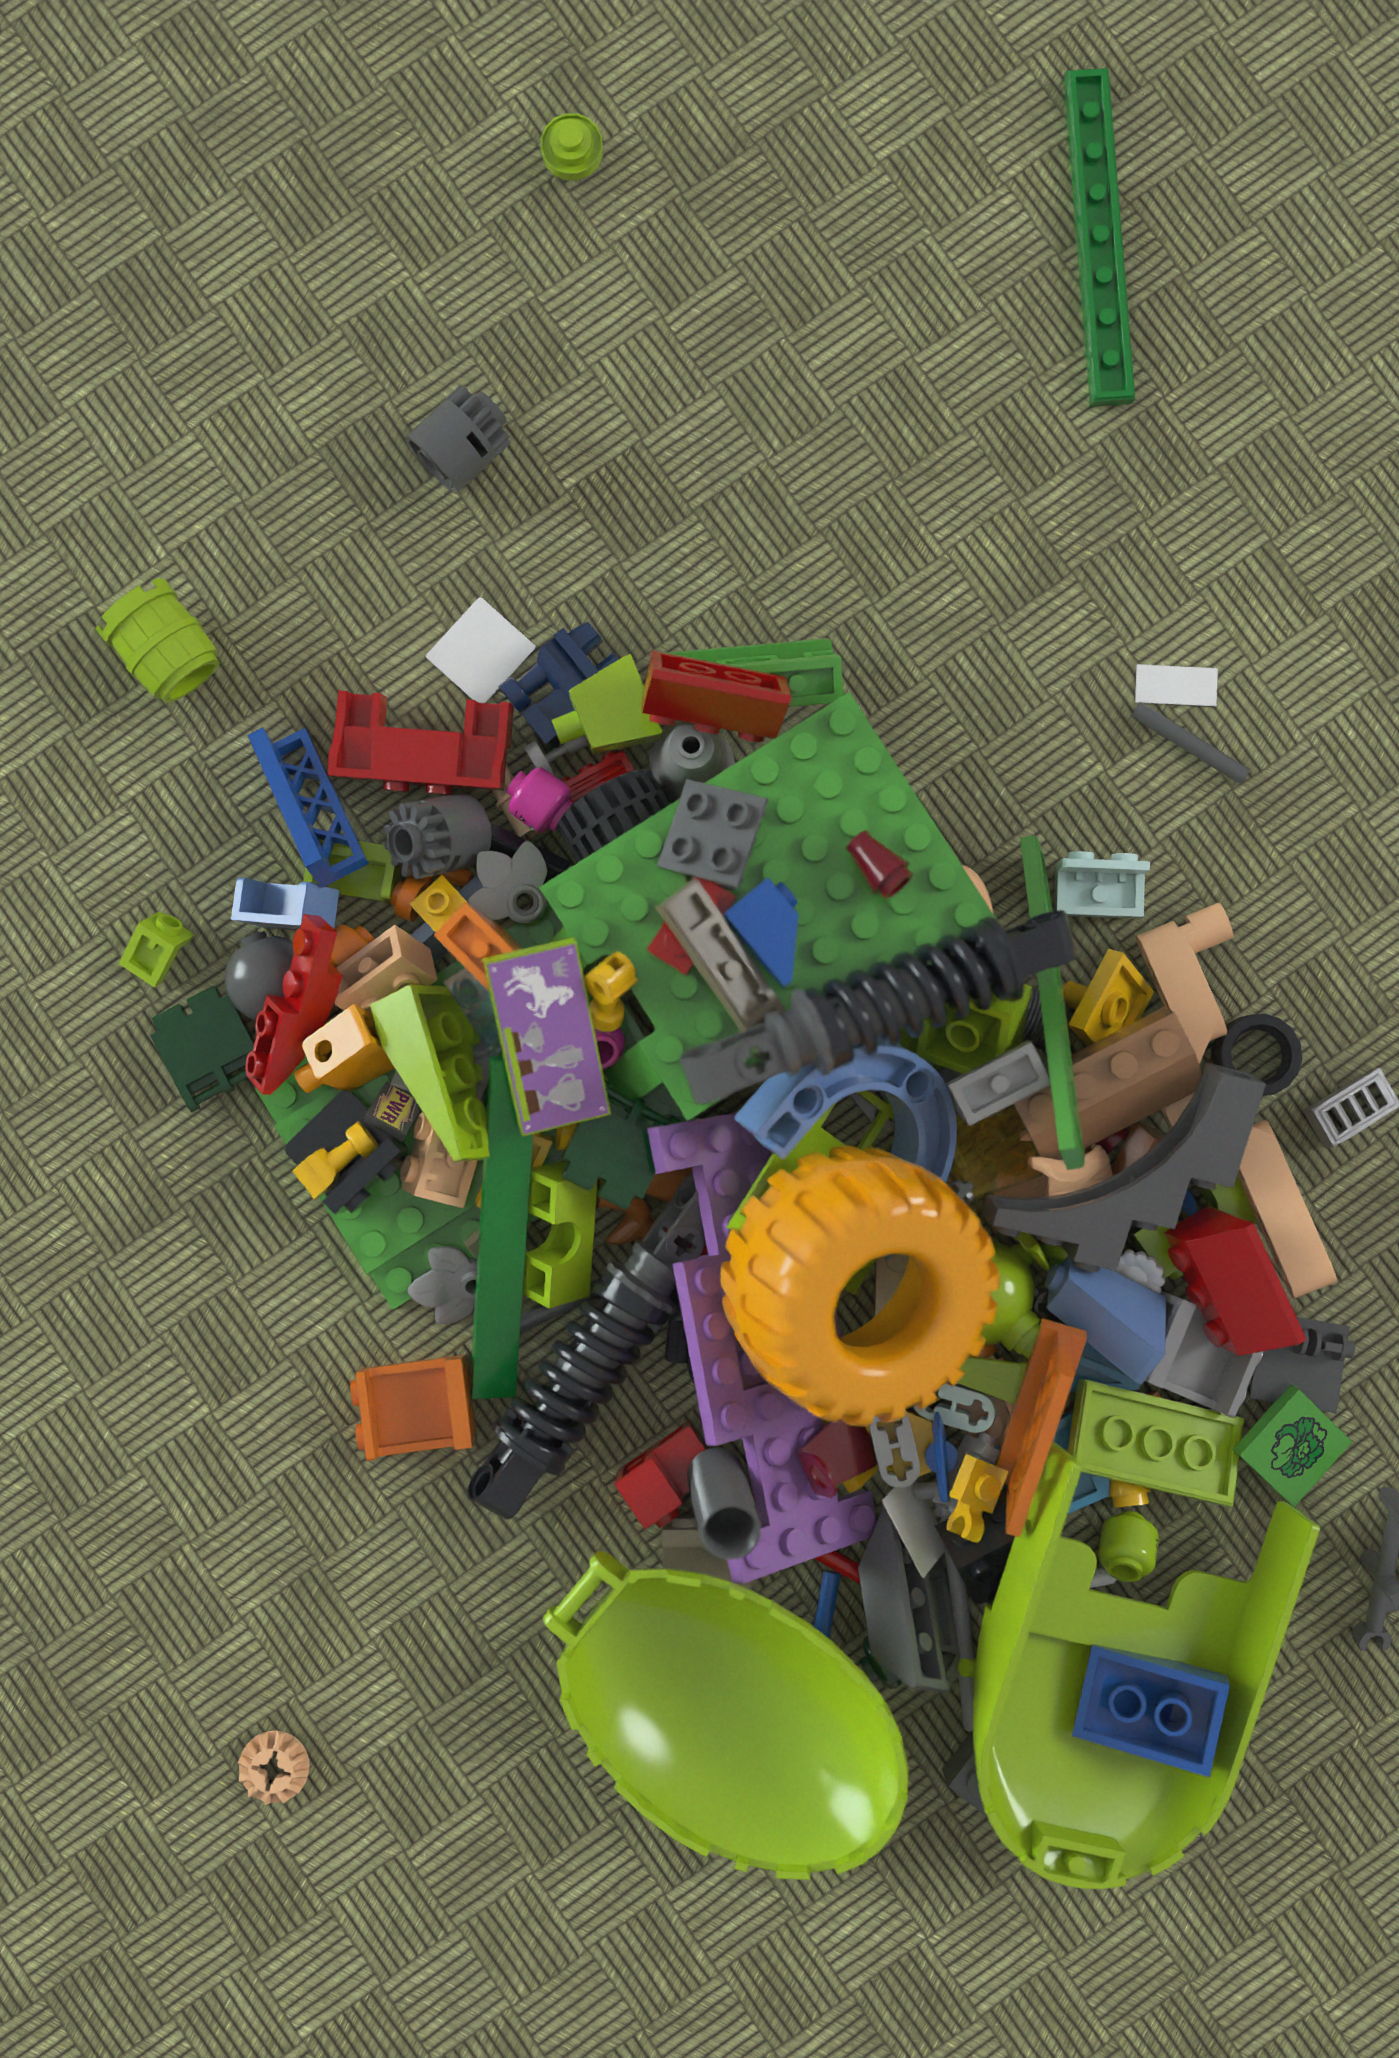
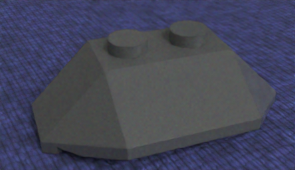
M884 1508L858 1567L871 1656L910 1688L945 1693L950 1691L951 1679L956 1672L960 1659L946 1570L939 1558L926 1576L922 1578L886 1508Z

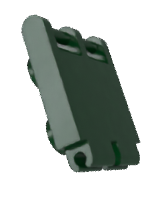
M214 985L187 999L188 1005L193 1012L192 1014L188 1015L183 1005L177 1004L152 1017L157 1032L150 1036L190 1112L200 1109V1103L223 1091L226 1094L234 1091V1085L248 1079L246 1070L231 1078L229 1075L245 1068L247 1055L250 1051H253L255 1043L240 1011L234 1006L229 996L222 997L219 989ZM217 1081L219 1082V1084H217L216 1086L195 1096L194 1093L198 1092L199 1090L208 1088Z
M604 1079L607 1096L629 1107V1110L627 1112L609 1102L611 1115L577 1123L560 1157L561 1160L567 1162L561 1177L587 1191H591L597 1179H600L603 1183L597 1196L627 1210L633 1198L643 1199L656 1173L648 1129L655 1126L638 1118L639 1115L642 1114L663 1126L680 1123V1119L673 1115L667 1118L644 1106L645 1101L641 1098L636 1097L633 1100L610 1088V1082Z

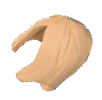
M1026 1130L1020 1133V1141H1031ZM1093 1144L1084 1149V1168L1067 1170L1063 1160L1040 1157L1035 1147H1033L1021 1162L1012 1168L997 1172L993 1183V1195L1023 1199L1058 1196L1088 1188L1113 1176L1111 1165L1109 1164L1110 1159L1100 1145Z

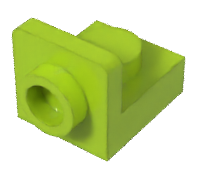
M157 912L138 923L119 965L155 988L163 983L179 949L190 943L194 934L183 927L182 922L176 917Z

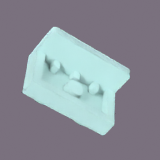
M1069 852L1068 858H1063L1055 864L1054 911L1063 910L1066 916L1143 918L1145 873L1150 871V862L1138 861V855L1132 853H1116L1111 855V860L1094 859L1093 852Z

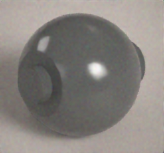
M265 931L241 939L243 947L234 951L225 971V985L230 1000L241 1013L256 1020L258 1013L263 1010L266 995L284 997L282 989L285 973L290 970L294 955L293 941L280 936L267 937Z

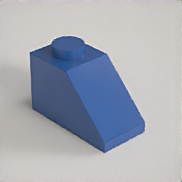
M767 878L725 912L724 919L783 990L792 981L798 913L793 907L798 904V901L782 882L775 886Z

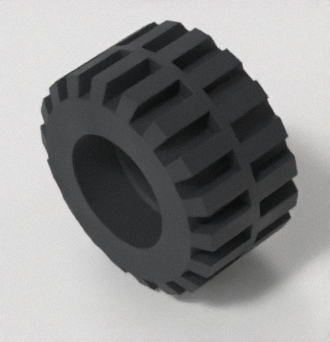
M650 770L631 771L603 783L577 800L560 818L557 829L577 863L669 806L670 802Z

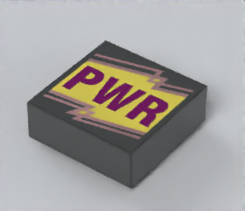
M386 1081L365 1114L363 1122L403 1142L422 1110L412 1094Z

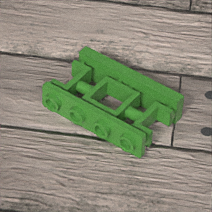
M828 638L666 652L668 654L785 676L792 695L789 707L830 704L843 696L840 654L834 655L832 643Z

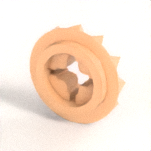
M283 1731L263 1732L251 1739L245 1746L238 1761L240 1773L238 1782L243 1783L248 1791V1797H256L262 1800L264 1805L277 1802L284 1804L290 1798L299 1794L308 1779L310 1762L307 1751L303 1744L289 1733ZM276 1751L277 1765L279 1768L284 1769L286 1773H278L275 1780L270 1784L268 1771L262 1769L260 1764L267 1765Z

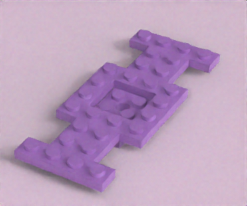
M737 1113L649 1128L648 1134L656 1174L692 1167L696 1190H698V1202L708 1254L698 1256L695 1259L674 1263L673 1269L706 1445H720L743 1438L755 1507L761 1525V1535L755 1548L749 1554L739 1559L728 1560L731 1581L744 1584L871 1538L877 1524L870 1490H858L841 1497L836 1495L833 1498L823 1497L814 1493L795 1452L824 1427L823 1419L814 1415L805 1407L798 1405L765 1380L752 1364L734 1335V1329L726 1318L722 1298L727 1293L721 1286L720 1277L722 1263L731 1261L732 1257L726 1249L727 1238L731 1231L726 1226L772 1155L770 1150L754 1138L755 1135L747 1131L734 1119ZM835 1307V1332L839 1338L842 1337L837 1308Z

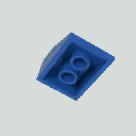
M1092 1644L1072 1736L1210 1777L1230 1686L1228 1676L1180 1661Z

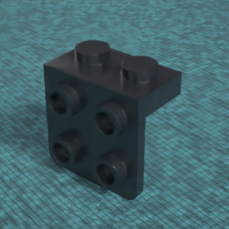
M347 1090L341 1091L285 1146L286 1154L298 1166L317 1150L325 1148L327 1152H330L347 1141L346 1130L357 1121H360L376 1140L379 1147L368 1158H364L359 1154L339 1173V1180L334 1188L325 1193L327 1197L322 1202L334 1214L345 1213L347 1210L352 1214L371 1197L367 1190L379 1179L383 1182L390 1179L404 1164L400 1158L409 1151L399 1140L363 1122L368 1108L353 1092Z
M1007 1488L1000 1492L992 1514L982 1510L984 1532L978 1543L964 1539L961 1535L946 1530L948 1519L935 1525L958 1573L976 1604L994 1602L1015 1536L1006 1534Z

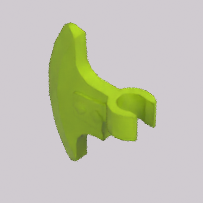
M1020 1232V1236L1014 1237L1037 1265L1046 1271L1050 1270L1043 1250L1030 1233Z

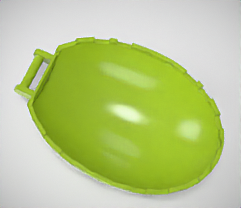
M598 1550L589 1560L590 1568L558 1606H551L543 1615V1622L546 1627L567 1643V1646L556 1662L562 1692L560 1703L571 1730L577 1729L589 1748L586 1755L595 1767L601 1764L616 1781L614 1789L645 1818L681 1844L705 1857L708 1856L709 1852H713L735 1862L734 1869L746 1873L748 1866L775 1871V1879L810 1880V1875L814 1872L835 1869L837 1875L862 1865L887 1844L899 1826L907 1802L909 1767L902 1736L889 1707L869 1678L830 1639L777 1603L745 1586L697 1571L670 1568L629 1570L610 1554ZM604 1580L611 1587L590 1611L584 1621L580 1623L573 1617L574 1614Z

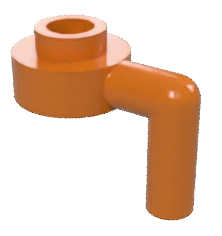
M466 869L434 875L437 877L443 875L448 881L462 887L473 879V872ZM409 876L405 882L400 880L396 884L390 904L395 906V916L410 922H414L419 914L410 903L429 887L434 876L420 879Z

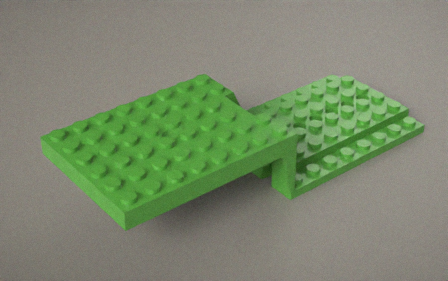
M850 692L705 782V784L769 799L765 809V818H762L756 836L757 842L752 848V857L749 858L743 875V884H740V887L736 888L735 891H727L736 896V900L731 906L733 907L765 879L769 878L775 886L782 882L798 901V904L793 907L798 913L792 981L783 990L733 931L787 1011L791 1009L790 995L795 990L815 988L822 992V987L830 979L836 978L845 982V978L851 971L863 970L868 972L870 966L877 961H885L890 964L893 957L898 953L908 952L913 955L915 949L921 944L930 943L936 945L942 936L951 934L958 937L964 928L978 923L982 918L990 916L996 919ZM678 799L540 886V890L549 902L543 915L531 923H516L506 931L524 949L574 937L577 942L583 977L598 965L597 960L603 956H609L613 952H620L630 959L635 968V977L638 978L636 984L631 987V990L654 1024L655 1031L645 1038L625 1007L624 1021L620 1026L625 1036V1049L613 1066L602 1070L603 1077L610 1082V1088L633 1100L636 1097L641 1098L645 1101L644 1106L663 1116H684L687 1121H690L722 1099L704 1104L694 1102L679 1058L680 1055L694 1047L719 1041L741 1031L695 964L687 976H684L647 952V948L665 922L656 907L693 879V876L658 867L680 800ZM864 830H867L873 838L909 862L908 869L913 874L912 879L899 893L888 900H885L880 893L874 895L853 857L846 850L848 843ZM458 960L436 974L437 981L430 986L466 987L478 1027L498 1033L489 991ZM586 989L587 997H588V1002H589V1004H590V1002L592 1001L593 997L590 995V993H589L588 990ZM502 1048L499 1053V1056H503ZM752 1048L749 1049L750 1057L744 1060L749 1065L754 1062L753 1054H755V1051ZM306 1056L295 1070L309 1062ZM396 1069L351 1092L369 1109L385 1082L391 1083ZM294 1071L271 1095H262L255 1088L275 1120L276 1124L274 1126L285 1144L341 1092V1090L323 1084L314 1091L306 1093L297 1083ZM487 1084L486 1089H485V1091H484V1093H486V1096H485L484 1103H483V1105L485 1106L486 1111H487L488 1084ZM608 1097V1102L628 1112L629 1107ZM642 1114L638 1117L651 1125L655 1122ZM414 1125L403 1141L409 1150L408 1156H411L416 1141L413 1137ZM556 1128L541 1132L552 1139V1145L543 1165L563 1161L560 1157L564 1150H557L555 1146ZM484 1159L477 1161L464 1208L414 1196L402 1190L403 1182L400 1180L401 1168L386 1182L379 1179L367 1190L371 1197L352 1214L348 1210L345 1213L334 1214L323 1203L366 1274L370 1273L392 1310L412 1299L408 1294V1286L418 1277L432 1270L428 1258L429 1249L451 1246L461 1249L469 1259L475 1258L463 1242L480 1227L481 1208L476 1207L475 1199L482 1185ZM324 1194L319 1199L322 1202L327 1196ZM528 1212L527 1225L539 1217Z

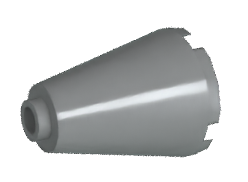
M683 723L665 731L662 734V738L655 742L649 757V770L654 775L670 803L680 799L686 779L705 783L734 765L731 747L720 733L701 732L693 728L694 723Z

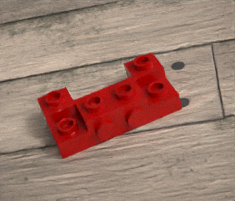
M338 690L335 729L328 755L327 776L340 779L377 781L383 783V790L408 793L409 785L426 786V794L442 796L452 795V788L504 791L507 749H511L514 706L511 703H479L476 700L466 699L464 734L460 732L385 727L387 697L381 693H372V695L352 694L348 691Z

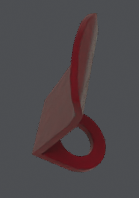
M841 1419L837 1422L830 1421L795 1452L814 1493L827 1498H833L837 1495V1485L877 1465L871 1436L866 1427L848 1425Z

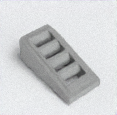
M1379 1067L1303 1109V1112L1323 1147L1333 1148L1399 1107V1100ZM1373 1082L1386 1102L1378 1106L1367 1087ZM1358 1091L1370 1109V1112L1364 1114L1354 1096ZM1344 1100L1347 1101L1356 1117L1352 1122L1340 1104ZM1331 1108L1343 1126L1338 1130L1326 1112Z

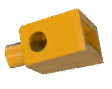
M353 1004L304 1040L302 1047L309 1062L295 1070L294 1075L297 1083L306 1093L314 1091L323 1084L341 1091H352L395 1069L382 1048L379 1036L375 1030L372 1012Z

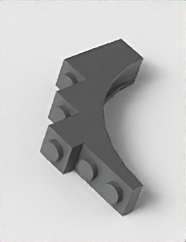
M1207 1063L1194 1096L1175 1125L1148 1153L1122 1172L1091 1187L1058 1196L1020 1199L987 1195L982 1212L993 1225V1229L999 1233L1014 1237L1020 1236V1232L1036 1235V1238L1041 1242L1061 1246L1071 1257L1073 1264L1078 1268L1090 1272H1099L1100 1267L1117 1271L1131 1223L1139 1228L1150 1231H1157L1158 1226L1175 1229L1189 1182L1212 1190L1215 1189L1216 1184L1229 1187L1234 1186L1266 1084L1250 1073Z

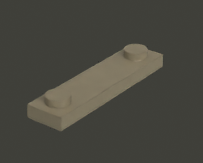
M697 879L688 882L656 907L740 1031H745L765 1023L764 1017L768 1013L777 1011L781 1014V1012L787 1011ZM752 1047V1049L755 1051V1053H756V1052H759V1050H757L756 1048Z

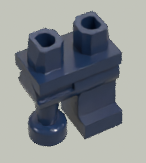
M588 621L569 633L562 628L553 635V639L542 645L538 651L537 663L518 682L513 677H509L498 686L514 708L521 713L531 704V699L528 695L546 683L551 685L554 689L551 694L537 705L534 703L522 713L526 723L549 751L560 744L551 720L575 711L569 697V690L619 660L614 653L610 654L597 666H594L588 659L587 655L603 643L599 634Z

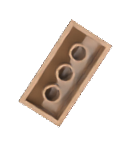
M1162 1007L1071 1055L1083 1149L1196 1091L1202 1077V1071L1196 1053L1175 1012ZM1047 1067L1045 1070L1050 1078L1049 1067ZM1050 1084L1012 1105L1039 1156L1063 1160L1059 1152Z

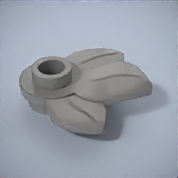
M525 841L517 849L513 858L496 851H481L477 854L476 871L483 888L478 889L468 898L469 904L491 920L510 917L515 922L523 924L538 920L543 915L547 906V899L539 888L546 878L547 867L543 856L536 846L529 841ZM522 893H528L532 896V904L528 908L523 909L516 904L517 897Z
M441 1246L429 1249L428 1258L432 1270L414 1280L408 1286V1294L419 1304L435 1308L436 1323H455L470 1315L475 1307L476 1284H468L467 1282L477 1277V1259H469L461 1249L456 1247Z

